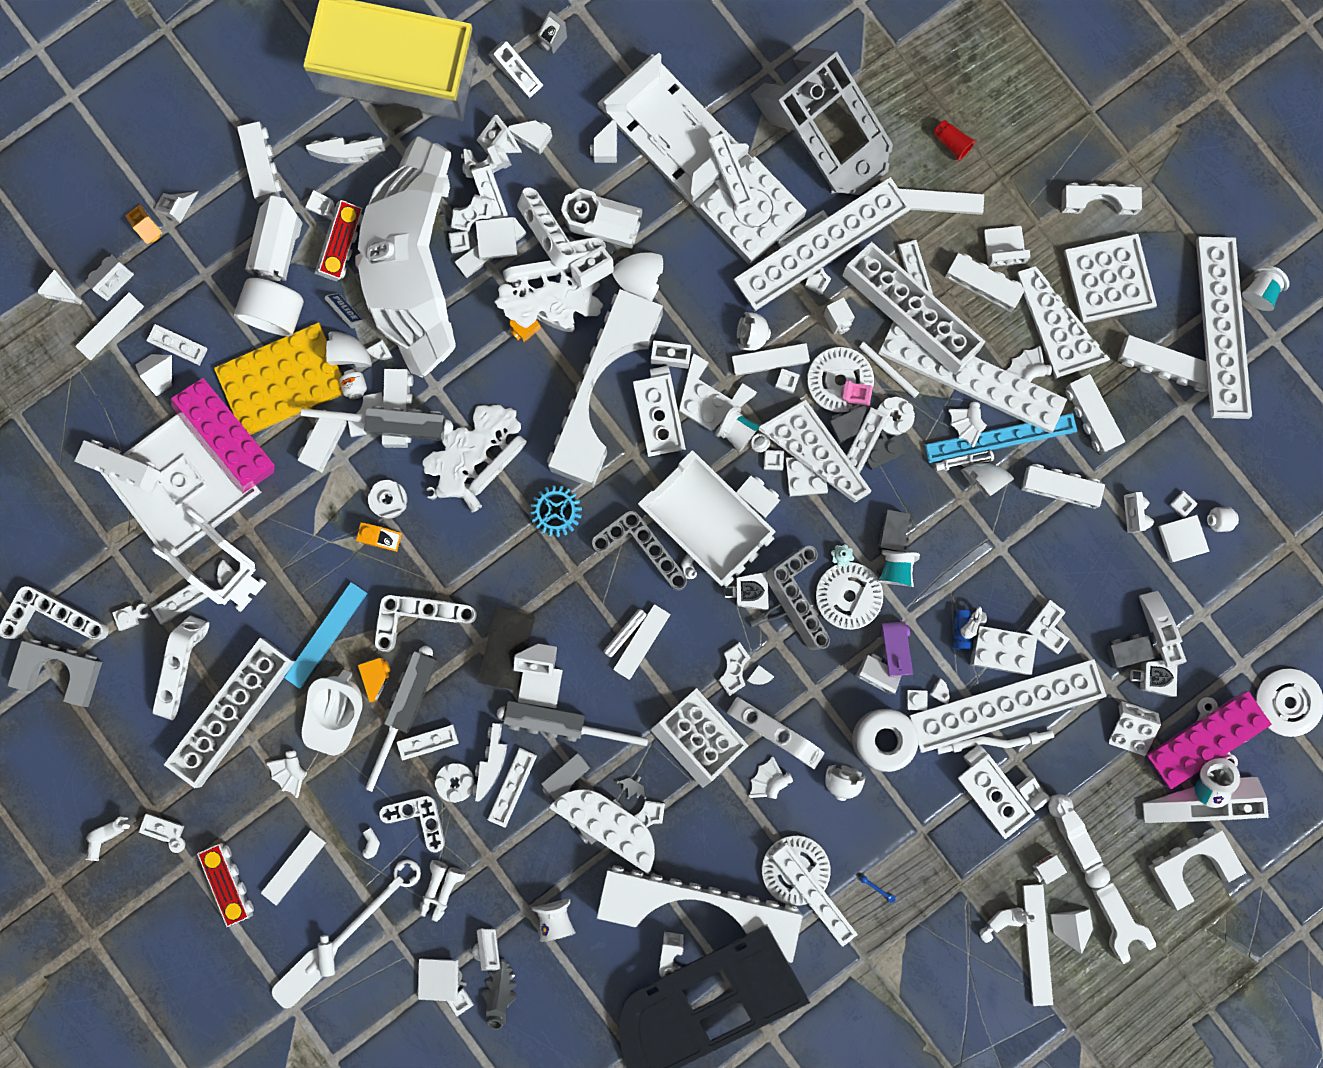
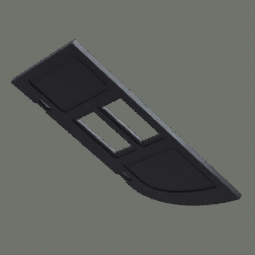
M768 924L655 980V982L637 989L627 998L619 1020V1039L627 1068H681L810 1004L808 996ZM745 942L746 946L736 950L735 946ZM723 970L734 990L693 1010L682 990ZM657 986V991L651 994L648 993V990ZM741 1001L751 1020L710 1040L700 1020Z

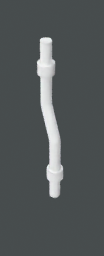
M1052 730L1042 733L1034 732L1029 733L1028 736L1012 740L982 736L937 748L938 754L951 751L955 753L978 744L1011 748L1029 743L1033 745L1040 743L1042 740L1054 738V733Z

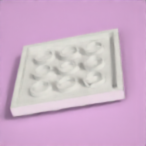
M1138 234L1066 249L1064 251L1081 323L1151 309L1157 306Z

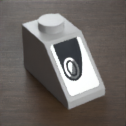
M550 11L538 33L539 46L544 51H550L554 54L567 39L565 22Z

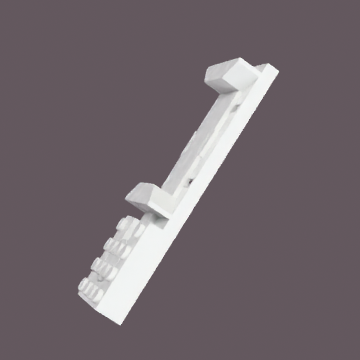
M660 53L655 56L652 54L598 102V107L611 121L617 120V127L749 266L805 217L806 209L755 156L752 158L748 154L749 146L747 144H738L661 63ZM674 85L677 91L672 95L668 90ZM636 120L639 125L630 132L626 127ZM726 132L755 201L754 204L736 210L708 143V139L716 136L718 133ZM681 168L685 173L676 180L672 174Z

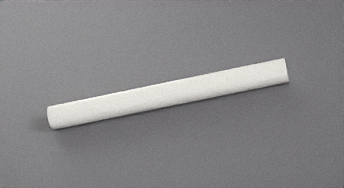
M865 342L859 346L865 354L912 397L915 398L919 394L909 382Z

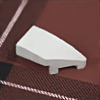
M313 190L305 209L332 220L335 207L333 200Z

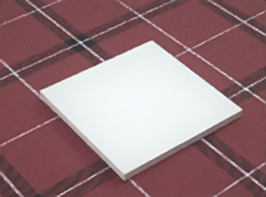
M178 414L122 455L125 457L127 454L138 458L137 462L142 464L146 461L156 465L154 469L160 471L151 493L101 473L155 546L160 550L164 548L169 550L173 546L180 552L179 554L206 535L202 529L197 532L191 527L194 521L191 519L192 516L186 512L187 508L203 517L215 528L261 493L260 489L255 485L242 494Z

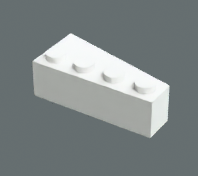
M92 440L91 443L83 441L75 462L151 493L160 471L154 469L156 465L146 461L143 464L137 462L138 458L129 454L126 457L120 455L121 451L109 447L108 450L102 448L103 444Z

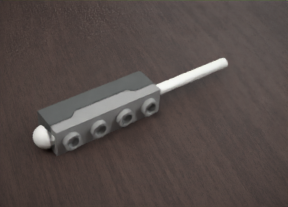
M372 406V408H366V414L301 409V416L365 422L364 432L372 435L443 441L444 433L449 434L453 430L452 422L447 420L444 415H441V412L430 411L429 414H426L417 409L404 412L401 408L393 407L391 410H384L382 406Z
M429 646L421 647L419 652L414 651L413 655L410 654L407 659L406 665H408L406 673L403 672L401 674L399 690H395L391 699L393 701L392 707L387 709L384 716L386 720L385 725L390 727L365 787L369 791H373L397 731L410 732L438 663V660L428 657L429 655L433 656V650Z
M508 701L507 709L506 706H502L497 710L498 719L508 725L507 729L519 731V728L522 727L527 728L528 733L538 734L539 731L546 732V736L557 738V735H563L565 740L576 742L577 738L581 739L583 734L643 746H647L648 743L647 738L584 726L585 715Z

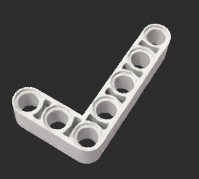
M27 586L20 588L0 623L1 637L17 639L22 635L36 610L91 639L102 640L109 633L108 627L104 623L39 589ZM31 591L32 598L28 601L27 594ZM46 600H48L49 607L47 609H44L43 604ZM21 608L23 614L21 617H18L17 612ZM62 609H65L66 615L61 618L60 612ZM82 617L83 624L79 627L77 620ZM12 625L13 632L9 635L8 628ZM99 626L100 633L96 636L94 628Z

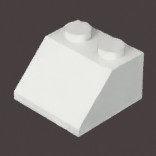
M111 255L102 261L101 266L97 270L92 271L88 275V279L85 282L94 292L108 301L134 274L115 256Z
M874 654L871 656L866 655L855 676L888 694H895L901 676L889 677L888 665L881 662L882 658Z

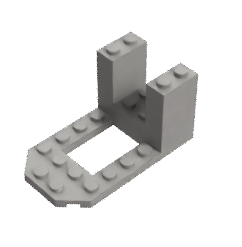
M807 47L793 58V61L800 70L794 78L784 86L763 83L750 95L770 125L794 130L834 192L861 195L888 172L890 164L888 163L889 153H892L893 144L837 51ZM839 97L866 139L862 145L842 162L838 161L813 121L818 114Z

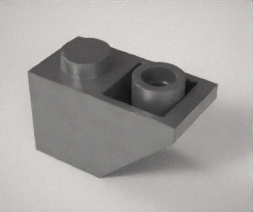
M856 405L850 408L847 414L842 415V413L831 417L832 420L829 426L838 445L856 437L867 409L865 405L862 407Z

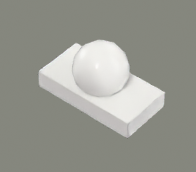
M495 929L477 930L478 943L472 949L473 957L481 962V970L500 969Z

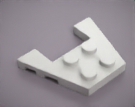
M694 354L679 412L706 429L713 431L723 422L728 412L734 406L741 408L757 392L742 383L733 399L726 397L699 380L709 362Z

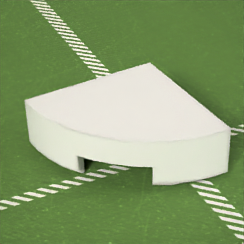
M383 340L366 349L376 359L386 360L392 358Z
M225 560L220 562L217 571V580L221 587H224L236 573Z
M758 665L747 681L760 685L771 681L774 676Z
M939 678L929 695L944 704H948L950 697L947 684Z

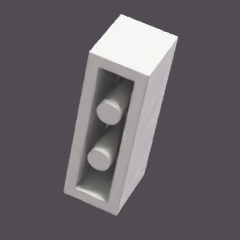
M316 417V425L313 430L309 431L305 447H301L298 452V461L322 473L348 423L346 420Z

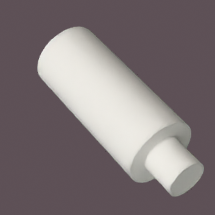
M328 935L320 936L321 942L318 943L320 976L328 977L335 974L332 942L328 940Z

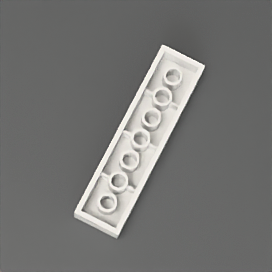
M873 242L865 247L846 266L842 276L954 375L984 345L985 341Z
M260 638L164 765L192 787H202L286 676L295 660L267 639Z

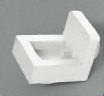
M1031 775L1016 786L1025 802L1034 810L1043 807L1050 800V797L1043 792L1035 778Z

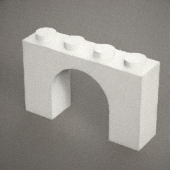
M1209 829L1203 833V837L1187 841V845L1183 848L1177 847L1172 849L1170 855L1166 857L1160 856L1152 861L1153 864L1148 866L1172 909L1178 911L1194 902L1182 876L1184 864L1194 855H1206L1212 861L1223 881L1231 882L1246 873L1222 830Z

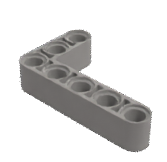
M629 511L593 538L592 546L597 553H605L630 534L673 590L680 591L685 588L687 583L686 576L636 512ZM634 516L637 522L635 525L630 526L626 523V519ZM613 528L621 529L622 533L619 537L611 535ZM639 532H647L649 535L648 539L645 541L639 540ZM599 539L606 541V546L603 549L596 547V542ZM653 546L660 549L659 555L652 556L649 553L650 548ZM668 561L671 563L672 568L669 571H663L661 564ZM679 576L684 580L682 586L677 587L673 584V579Z
M806 546L795 550L768 569L765 577L806 646L810 650H819L829 645V635L793 578L815 562L818 557L817 550L813 546ZM786 588L789 590V596L786 593Z

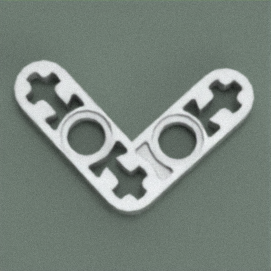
M433 797L415 798L387 805L380 810L379 816L384 823H393L420 816L428 850L438 852L444 848L445 839L437 804ZM427 799L428 802L432 803L429 811L430 813L434 811L435 815H429L424 818L423 814H427V809L423 808L422 804ZM405 804H410L413 807L411 815L403 813V806ZM396 806H399L401 818H398V814L392 815L391 820L384 816L387 809L392 812L397 810ZM429 818L434 819L437 823L436 828L433 830L428 829L426 826V821ZM437 830L439 831V834H435V837L437 841L440 840L441 844L438 845V849H436L435 846H431V842H433V835H431L430 837L428 836V833H433Z

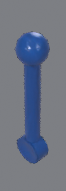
M862 876L860 878V881L862 883L868 884L870 887H872L880 894L885 896L888 902H895V897L893 895L887 894L882 889L874 885L872 882L868 880L866 876Z

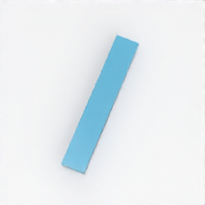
M352 582L349 584L284 677L286 680L299 689L304 686L368 594Z

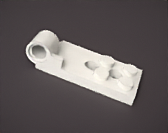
M669 366L650 369L651 378L633 382L648 457L686 449ZM655 411H663L665 414L664 420L656 421L654 419ZM660 429L668 431L669 436L666 440L658 438L657 434Z
M978 744L963 756L970 768L961 774L958 779L1004 839L1035 816L1028 804L982 746ZM994 791L1000 792V798L997 801H993L991 798ZM1006 806H1011L1012 813L1009 816H1004L1003 814Z

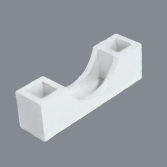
M1071 183L1062 190V213H1081L1088 202L1100 199L1112 204L1117 214L1137 215L1142 210V187H1135V185L1117 187L1115 184L1079 186L1078 183Z

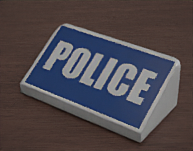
M339 293L325 296V300L351 329H354L362 322V318Z

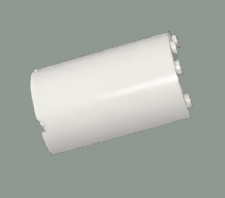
M693 450L679 463L678 468L638 503L720 586L724 585L727 587L734 580L732 576L734 574L739 576L746 569L743 565L748 560L752 563L759 555L757 551L763 545L767 547L775 539L772 535L776 531Z

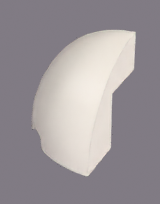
M655 253L631 255L614 266L612 275L626 292L652 301L659 287L656 284L658 277L663 272V257Z
M329 332L326 357L330 365L354 364L357 368L372 367L369 353L360 341L346 333Z
M977 463L960 470L971 486L973 484L978 486L986 499L1014 479L1005 469L989 463Z

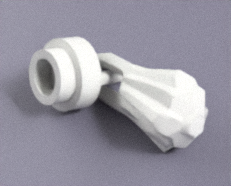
M980 606L971 615L967 624L960 629L961 635L966 639L976 636L978 626H984L987 622V615Z

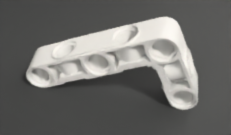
M525 188L517 204L518 209L556 267L560 269L571 268V263L603 246L605 249L604 241L599 238L569 242L539 193L533 188Z
M388 595L381 600L377 619L375 646L384 652H389L395 647L398 634L396 633L397 623L400 616L469 624L476 620L477 613L474 608L468 605ZM393 599L395 607L388 610L386 604L389 600ZM431 604L434 610L432 614L427 615L424 609L427 605ZM466 609H470L472 612V616L468 620L462 617ZM383 638H388L390 641L387 648L381 646Z
M189 616L171 632L167 642L153 714L170 720L176 717L192 648L207 634L209 628L208 621Z
M736 697L727 711V714L791 753L814 770L825 754L807 739L739 697ZM757 715L756 721L751 723L753 716ZM788 734V739L782 742L783 736Z

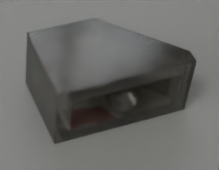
M396 103L387 104L377 112L391 137L423 119L419 108Z

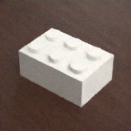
M978 626L977 634L973 640L970 665L1032 675L1038 636Z

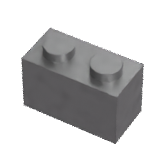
M892 510L885 511L878 549L895 552L907 550L909 538H906L907 530L910 531L912 526V519H909L910 514Z
M1140 633L1129 636L1130 640L1123 642L1122 638L1111 641L1112 645L1106 646L1112 668L1154 659L1149 636L1142 637Z

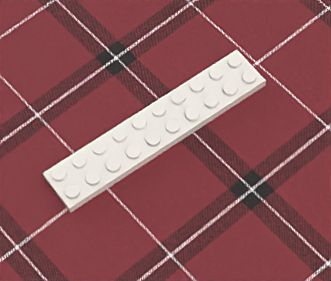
M890 177L734 278V282L755 312L910 211L911 206Z
M1198 237L1196 239L1211 418L1249 419L1252 417L1236 238Z
M894 321L878 353L883 357L1051 434L1067 401L1064 397L1031 382L1029 383L975 356L954 375Z
M1092 659L909 715V718L917 730L918 746L920 752L923 753L1107 696L1095 660Z

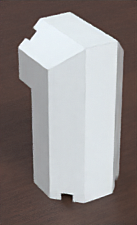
M579 188L574 193L565 196L561 209L563 222L570 232L599 238L603 241L632 248L635 243L640 226L638 218L642 217L641 208L601 198L592 191Z
M270 196L259 209L245 268L249 274L254 275V272H257L259 274L258 277L273 281H280L282 279L286 281L295 239L300 236L302 221L286 198Z

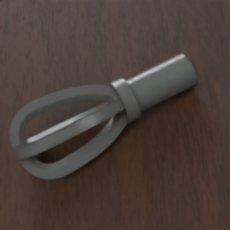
M779 603L749 622L752 628L764 622H768V620L781 618L787 615V613L784 612L768 617L773 610L782 606Z

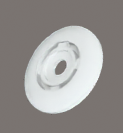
M836 347L822 352L815 358L808 372L807 383L812 398L824 409L836 413L849 412V409L856 405L862 406L860 404L847 403L843 400L841 391L845 384L842 386L837 385L835 377L843 375L846 381L856 383L854 371H856L859 377V384L871 385L873 387L874 376L869 362L859 352L850 348ZM823 372L827 373L825 377L827 389H824L822 385Z
M850 562L849 566L843 565L838 567L835 565L823 574L816 589V602L821 615L830 624L842 629L852 630L866 626L878 615L883 603V589L881 583L878 582V577L869 568L858 563ZM848 577L860 580L865 585V587H861V585L855 581H849ZM851 590L855 593V599L852 602L844 599L845 591ZM834 605H837L844 611H850L851 615H845L837 611Z
M1296 669L1277 670L1269 674L1257 689L1255 701L1272 723L1268 729L1276 734L1289 737L1306 734L1318 724L1323 715L1322 691L1317 682L1303 671ZM1284 684H1292V687H1285L1279 691H1276L1280 686ZM1287 697L1295 699V706L1291 709L1285 706V699ZM1303 714V717L1294 722L1287 721L1288 718H1296Z
M788 836L778 840L768 849L762 863V877L768 891L777 900L789 905H804L808 902L770 853L786 842L823 890L826 889L830 879V863L825 851L815 841L803 836ZM804 852L808 854L813 860L815 866H811L810 862L804 856L800 855V853ZM778 875H781L787 884L792 885V889L785 887L779 881Z

